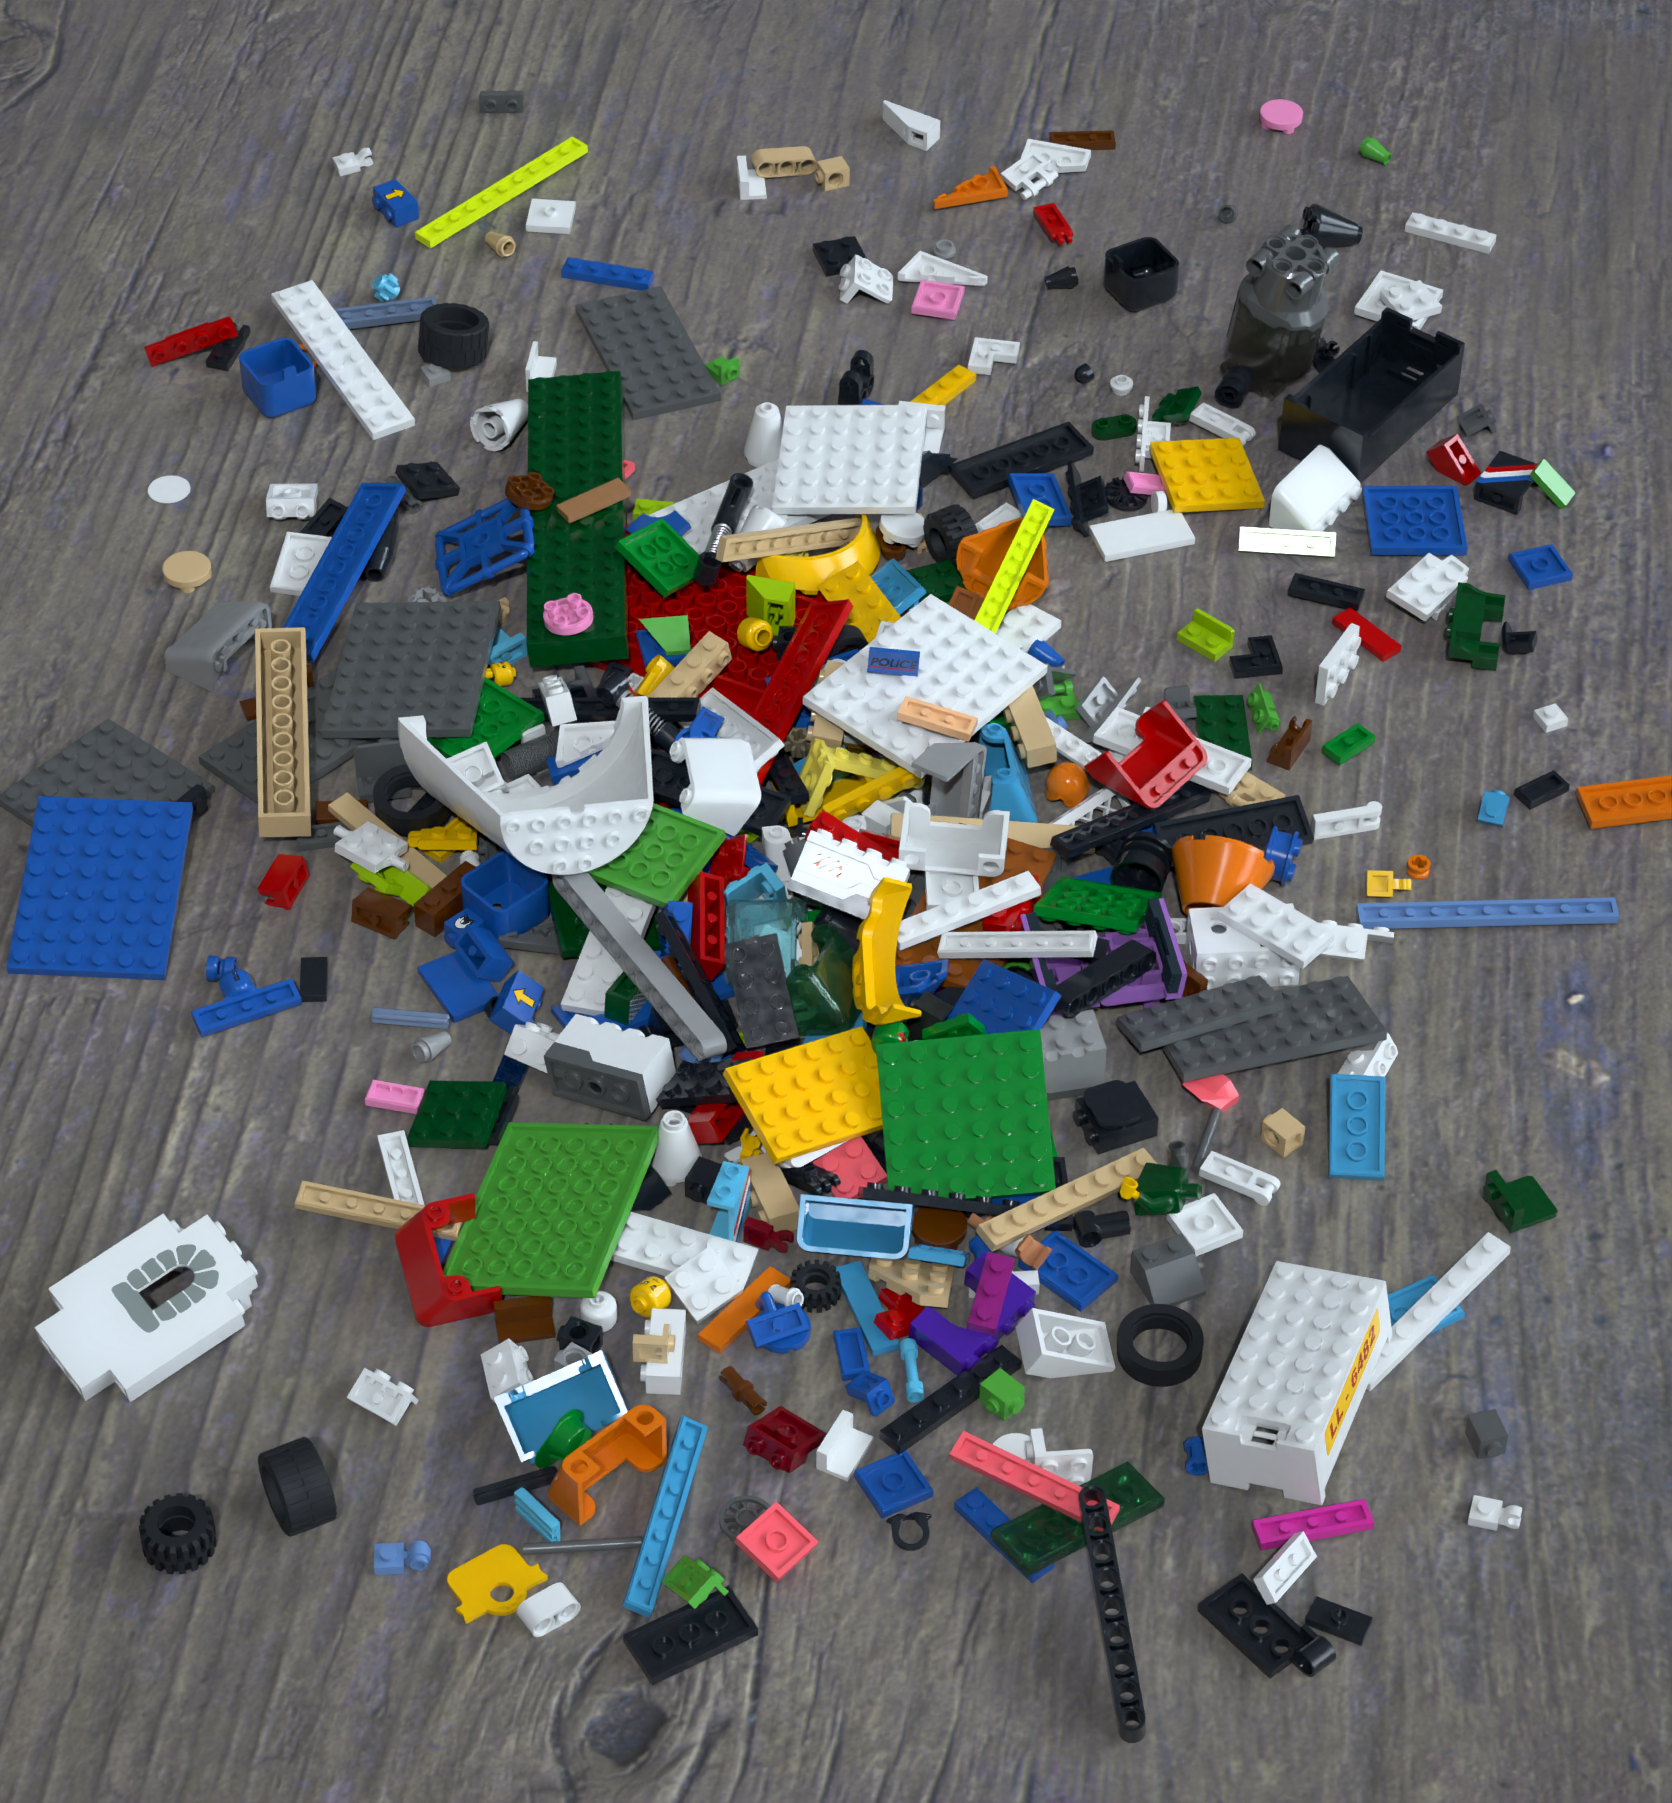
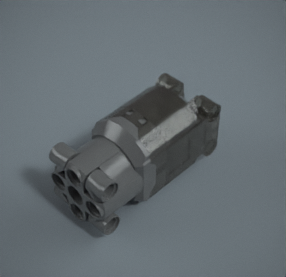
M1287 225L1276 235L1267 237L1261 249L1246 262L1249 274L1240 283L1226 336L1227 348L1231 355L1220 365L1223 375L1231 366L1237 365L1248 369L1254 378L1250 392L1273 401L1286 389L1289 378L1299 377L1312 366L1328 313V298L1322 286L1325 275L1340 262V255L1337 250L1332 247L1322 249V246L1318 244V240L1315 237L1301 235L1300 230L1294 225Z

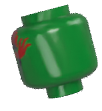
M900 1021L876 1025L871 1040L872 1049L877 1054L876 1044L907 1042L909 1038L908 1028Z

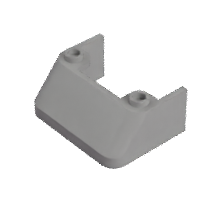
M976 742L934 743L928 746L912 762V768L933 776L930 804L927 806L931 811V815L979 819L987 752L985 746Z

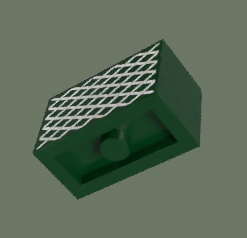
M624 971L605 993L604 1017L628 1026L647 999Z

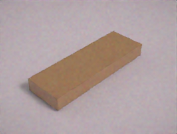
M616 478L556 505L557 512L570 524L630 497L631 489L619 478Z

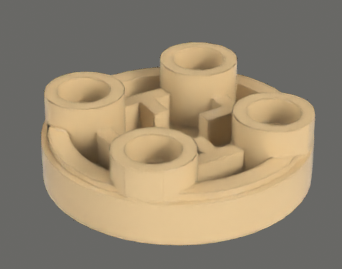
M196 551L177 552L169 556L162 566L164 581L173 587L180 588L184 593L193 592L195 587L202 585L212 578L210 560L204 554Z

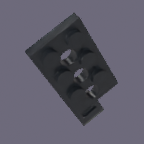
M1243 1573L1198 1604V1612L1269 1679L1291 1663L1304 1675L1313 1677L1336 1660V1652L1332 1644L1325 1637L1317 1635L1306 1623L1300 1627L1275 1603L1267 1605L1257 1586ZM1244 1608L1248 1611V1613L1245 1615H1238L1233 1611V1609ZM1265 1627L1269 1632L1267 1634H1258L1253 1629ZM1277 1646L1287 1647L1290 1652L1281 1654L1274 1648Z

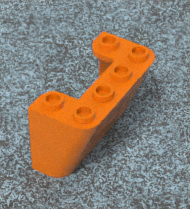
M643 1404L633 1407L563 1460L547 1490V1496L550 1501L577 1525H583L593 1517L596 1511L594 1500L584 1491L625 1461L636 1470L644 1473L652 1472L666 1463V1418L650 1405Z

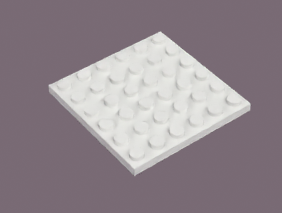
M926 405L786 406L772 511L775 514H916L927 416Z

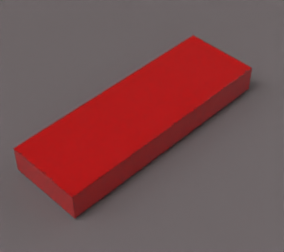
M1351 607L1332 619V624L1342 632H1345L1351 623L1360 626V645L1382 662L1401 652V645Z

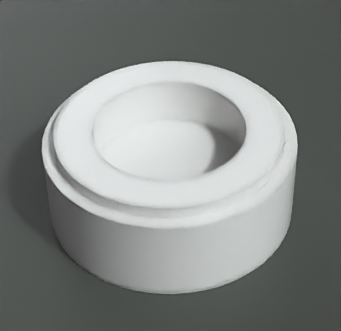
M1163 491L1152 492L1151 509L1153 513L1167 510V497Z

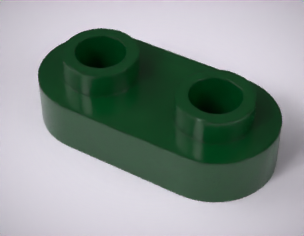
M1128 414L1100 418L1093 421L1091 435L1101 441L1132 436L1136 432L1137 421Z

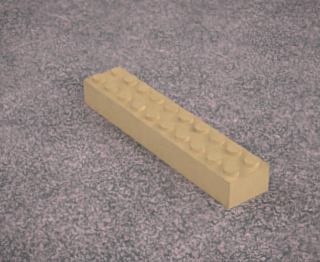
M305 627L255 629L259 838L311 836Z

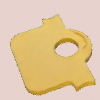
M507 1544L498 1545L453 1569L447 1577L448 1587L461 1603L456 1608V1613L464 1618L465 1624L486 1613L506 1616L517 1612L519 1605L527 1599V1591L548 1580V1575L541 1571L539 1564L534 1566L527 1565L516 1549ZM498 1586L510 1587L514 1592L512 1598L504 1602L494 1600L490 1594Z

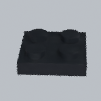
M855 236L813 244V253L826 277L840 275L843 265L848 264L855 255L866 258Z
M438 462L408 463L406 465H397L395 474L417 499L458 496L460 487Z

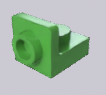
M721 356L705 364L711 377L720 385L740 377V360L737 357L728 360Z

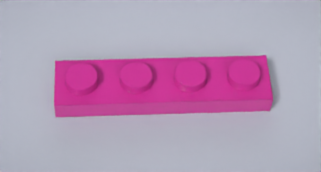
M1365 1499L1252 1520V1530L1260 1551L1282 1547L1294 1533L1304 1531L1309 1541L1371 1530L1374 1527V1520Z

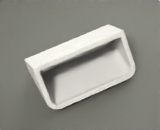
M1318 445L1274 489L1271 499L1269 526L1275 529L1323 532L1328 525L1334 523L1341 513L1347 510L1354 500H1358L1362 492L1360 482L1329 448Z

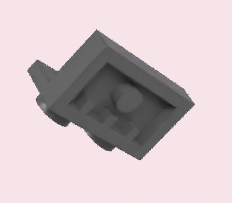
M480 91V113H523V91Z

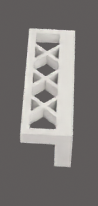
M1105 786L1048 824L1075 825L1076 820L1087 823L1092 821L1093 809L1095 808L1103 811L1102 816L1117 811L1110 808L1111 797L1114 795L1117 796L1122 808L1131 804L1127 797Z

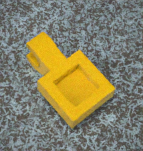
M1366 870V896L1393 897V889L1411 890V879H1393V871Z
M745 1128L740 1138L742 1143L740 1165L741 1159L763 1154V1150L759 1149L761 1144L759 1137L749 1135V1129Z

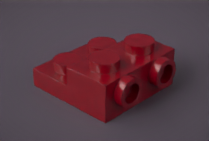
M779 1406L747 1427L743 1446L746 1447L751 1455H757L768 1460L774 1469L790 1473L806 1462L808 1453L821 1445L827 1433L784 1407Z

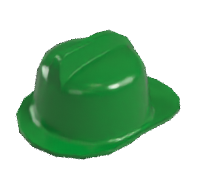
M572 1409L559 1419L552 1433L536 1453L534 1461L538 1468L549 1467L558 1460L563 1461L569 1454L592 1438L593 1433L583 1423L581 1411Z

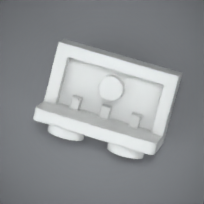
M510 1339L481 1354L490 1398L494 1402V1397L514 1389L516 1390V1388L534 1381L533 1375L528 1369L527 1361L529 1357L526 1350L522 1346H517Z

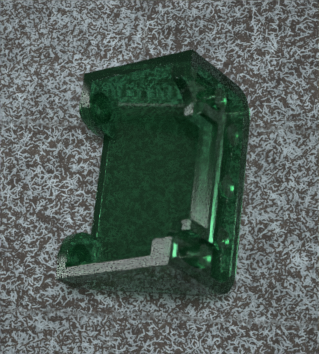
M821 924L815 926L811 933V939L814 943H817L819 951L816 962L813 966H808L807 964L795 966L786 979L799 1036L835 1035L851 1030L862 1010L856 1008L853 997L852 964L853 956L856 953L835 927L829 924Z

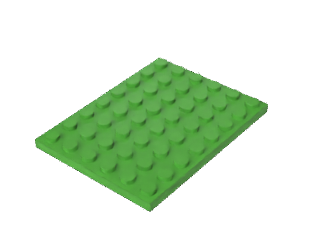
M509 1122L475 1197L476 1219L464 1222L443 1270L444 1277L451 1275L465 1277L469 1281L472 1292L500 1285L501 1295L595 1298L658 1145L659 1126Z

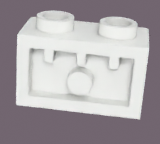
M364 1368L347 1398L397 1426L409 1404L417 1405L419 1401L412 1395L414 1389L400 1381L397 1385L389 1381L391 1377L377 1368L374 1373Z

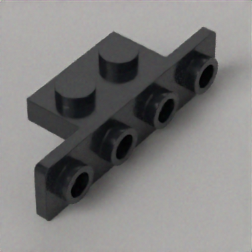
M1071 460L1067 462L1068 471L1065 474L1070 484L1068 492L1073 501L1070 502L1071 510L1075 515L1072 521L1075 529L1081 531L1086 538L1090 536L1087 521L1109 513L1105 483L1101 475L1082 483L1081 476Z

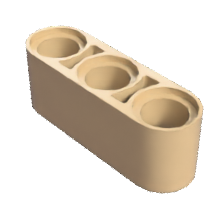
M806 146L759 149L751 156L755 171L761 178L809 175L817 169L814 155L811 149Z

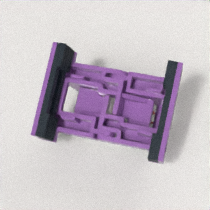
M1164 898L1148 899L1145 922L1143 923L1144 929H1138L1133 934L1109 932L1105 933L1104 937L1097 934L1098 938L1110 940L1107 954L1130 940H1136L1156 952L1155 964L1158 970H1153V966L1148 972L1090 1008L1100 1007V1003L1105 1006L1143 1001V1006L1146 1009L1159 1004L1162 998H1166V1000L1182 998L1187 971ZM1036 912L1020 915L1022 931H1041ZM1069 957L1028 958L1034 982L1053 989L1059 983L1081 971L1080 966L1084 969L1092 964ZM1055 1008L1050 1014V1016L1060 1015L1063 1018L1065 1016V1014L1061 1013Z

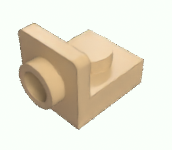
M664 1324L662 1336L634 1334L633 1362L668 1364L669 1352H674L675 1335H670V1324Z

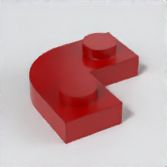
M888 1288L881 1289L878 1298L889 1310L876 1314L873 1323L889 1340L909 1335L910 1323L924 1310V1307L912 1302V1296L906 1292L904 1295H899Z

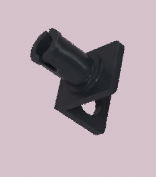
M1324 337L1294 353L1298 355L1307 350L1318 373H1320L1335 360L1334 355L1339 353L1340 347L1334 349L1333 347L1338 345V343L1335 341L1326 343Z

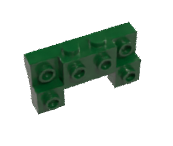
M1458 582L1455 608L1450 607L1448 622H1453L1452 624H1447L1446 638H1450L1448 657L1472 660L1471 668L1496 671L1500 644L1480 641L1483 620L1502 622L1506 595L1484 592L1469 583Z

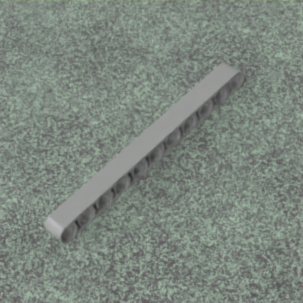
M588 872L569 875L552 874L553 884L558 893L631 981L639 988L641 993L694 1057L702 1061L725 1053L727 1043L722 1032Z

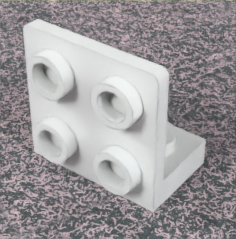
M899 401L898 405H926L927 416L923 451L930 450L931 453H939L945 428V406Z

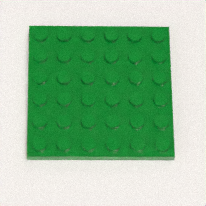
M1040 1029L876 1044L888 1190L894 1191L895 1185L911 1187V1193L921 1194L922 1189L938 1191L939 1197L946 1198L949 1197V1192L966 1194L965 1200L971 1201L976 1200V1196L1004 1198L1045 1194L1056 1189Z

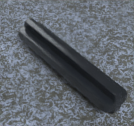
M550 1466L475 1488L473 1490L474 1501L477 1505H483L513 1496L514 1492L521 1487L530 1491L550 1485L557 1471L554 1466Z

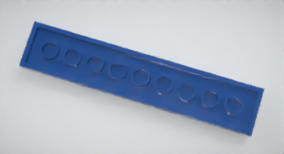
M361 483L285 622L283 628L305 627L306 661L314 662L406 492L403 483Z

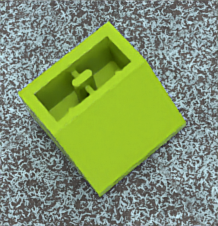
M747 575V616L767 621L773 629V635L777 636L779 626L793 627L795 622V583Z

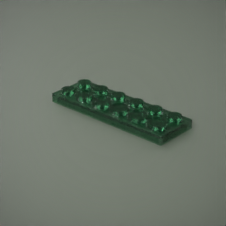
M1128 1461L1080 1485L1083 1488L1088 1485L1100 1486L1106 1494V1499L1120 1505V1511L1111 1525L1112 1533L1163 1507L1165 1498ZM1044 1504L991 1530L990 1539L1026 1577L1086 1547L1082 1523ZM1094 1528L1091 1529L1094 1533H1100V1531Z

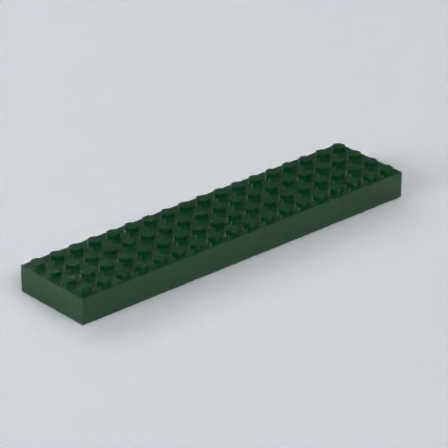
M621 371L528 379V473L535 472L540 474L542 480L554 489L553 499L548 508L530 510V516L534 520V527L532 529L535 542L534 554L531 557H527L526 645L530 667L629 659L627 560L614 548L619 540L626 537V499L570 524L557 512L556 505L616 478H619L625 484L624 396ZM572 593L580 594L582 599L587 601L592 607L593 621L586 630L573 635H558L550 632L544 625V604L548 601L567 598Z

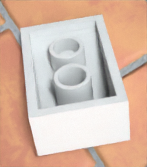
M1032 1308L1015 1327L1025 1374L1045 1378H1059L1113 1372L1115 1369L1105 1322Z

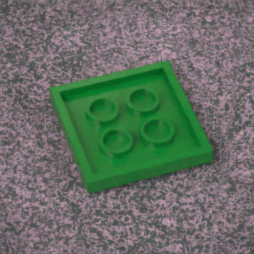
M663 518L619 540L614 547L664 597L695 581L693 573L699 554Z

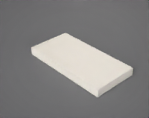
M1173 509L1089 526V533L1105 562L1195 544V536L1181 512L1174 513Z

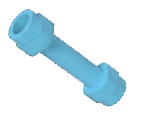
M907 1338L899 1343L900 1356L905 1361L907 1375L905 1392L909 1402L918 1403L924 1399L923 1383L919 1381L916 1364L918 1347L914 1339Z

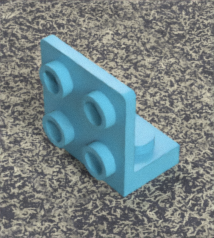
M767 862L762 866L753 867L747 873V876L739 881L731 882L723 892L726 910L729 915L734 914L761 895L770 907L774 905L779 912L788 907L785 885Z

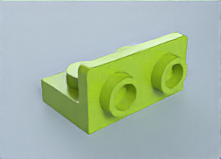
M1196 608L1193 611L1192 621L1177 632V641L1216 662L1233 648L1235 630Z

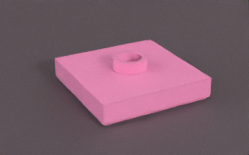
M921 280L911 307V313L956 320L965 294V287Z

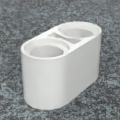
M559 1582L523 1601L516 1613L533 1636L541 1637L572 1620L579 1613L581 1606L567 1587Z

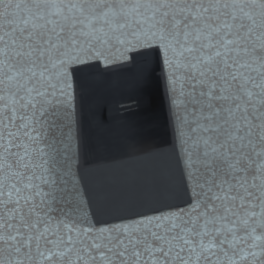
M1386 307L1381 313V319L1294 397L1288 394L1284 398L1279 450L1303 461L1318 445H1323L1338 457L1361 484L1458 394L1465 343L1440 331L1436 332V337L1412 326V318ZM1411 367L1424 374L1419 375L1413 371L1408 370L1407 368ZM1404 372L1405 374L1412 376L1417 380L1415 381L1405 375H1402V373Z

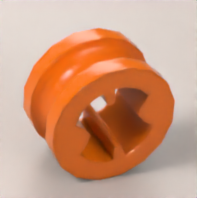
M1423 855L1411 856L1408 859V876L1416 880L1427 878L1430 873L1431 861Z

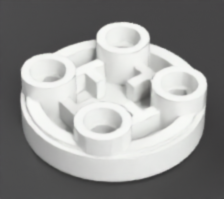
M918 513L881 515L879 528L884 534L883 540L885 542L918 547L925 538L923 530L924 518Z

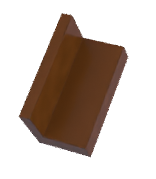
M528 1296L493 1301L499 1344L507 1339L514 1343L556 1337L550 1296Z

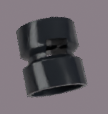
M1237 365L1227 369L1215 390L1217 401L1222 406L1231 409L1242 405L1254 383L1251 372Z

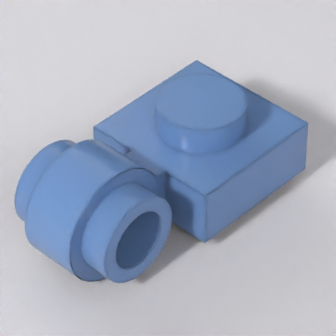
M424 1541L412 1542L407 1551H405L404 1542L381 1543L374 1546L375 1575L405 1574V1565H409L413 1570L421 1571L426 1569L431 1562V1549Z

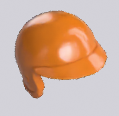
M1062 762L1051 768L1046 778L1045 798L1050 801L1062 799L1064 805L1068 808L1079 804L1085 798L1090 788L1084 769L1072 762Z

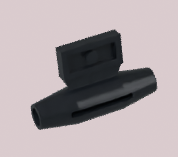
M397 508L365 566V576L371 581H381L393 560L399 531Z

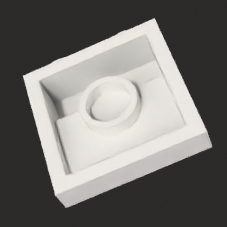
M270 484L266 497L267 517H273L275 520H284L287 517H297L299 520L310 519L315 515L317 509L318 484Z
M487 742L447 758L481 792H508Z

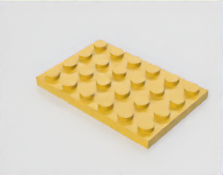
M862 1026L731 1066L723 1072L724 1078L773 1164L883 1129L877 1054L872 1049L871 1040Z

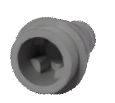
M446 1031L417 1038L411 1045V1052L419 1063H429L446 1047L450 1046L452 1040Z

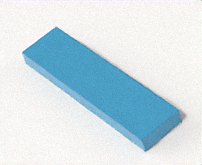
M861 1261L836 1267V1272L839 1271L841 1291L858 1327H861L863 1338L872 1357L899 1350L898 1339L889 1340L873 1323L876 1314L884 1312Z

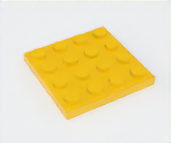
M1240 438L1150 442L1149 450L1174 513L1264 508L1265 499Z

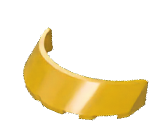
M856 514L855 518L862 519V525L857 536L846 546L817 556L789 557L772 555L758 557L755 575L795 583V590H799L805 595H817L819 591L818 585L857 560L869 576L874 573L875 567L879 564L880 546L867 514Z
M888 877L881 879L867 901L870 903V910L859 926L856 939L860 941L857 953L853 956L852 964L855 1006L857 1009L862 1010L863 1015L861 1018L865 1022L874 1025H884L921 1016V1010L906 1007L902 1003L895 975L898 934L903 913L912 891V884Z

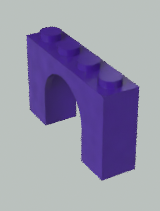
M985 1252L965 1272L964 1284L975 1293L987 1256ZM1012 1273L995 1335L956 1326L932 1307L927 1306L910 1323L909 1338L914 1339L918 1346L958 1376L966 1369L970 1370L980 1362V1358L985 1353L989 1354L997 1347L999 1340L1004 1335L1008 1336L1014 1331L1017 1322L1022 1317H1025L1032 1308H1035L1036 1291Z

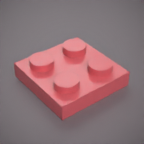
M861 1136L848 1140L813 1161V1165L830 1171L840 1178L841 1183L839 1185H831L830 1192L834 1197L858 1199L859 1186L867 1187V1182L883 1184L888 1181L887 1174Z
M777 1501L739 1534L734 1541L776 1583L814 1550L819 1543Z

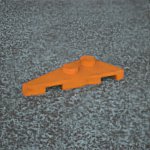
M994 165L989 167V172L983 176L977 174L972 179L955 186L953 193L939 195L933 200L934 209L986 200H996L1008 197V189Z

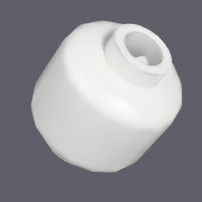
M598 1291L595 1298H583L580 1304V1318L602 1326V1332L612 1329L617 1320L615 1298L605 1291Z

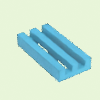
M521 1487L515 1491L514 1496L516 1499L514 1501L517 1505L515 1506V1511L548 1542L561 1541L560 1522L525 1488Z

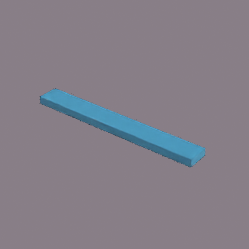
M683 1415L676 1427L622 1603V1607L647 1618L651 1616L655 1606L661 1580L665 1573L708 1430V1426Z

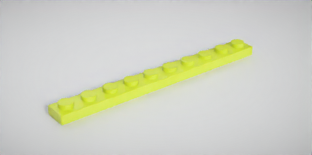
M573 136L417 230L415 232V239L429 248L436 246L588 153V145Z
M1035 499L1032 500L974 620L995 634L1055 510Z

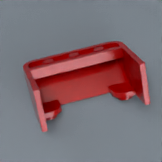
M474 1193L427 1204L400 1226L395 1233V1244L414 1316L421 1326L434 1327L494 1313L493 1301L501 1300L500 1285L472 1292L469 1281L461 1275L444 1277L432 1230L441 1229L446 1225L476 1219Z

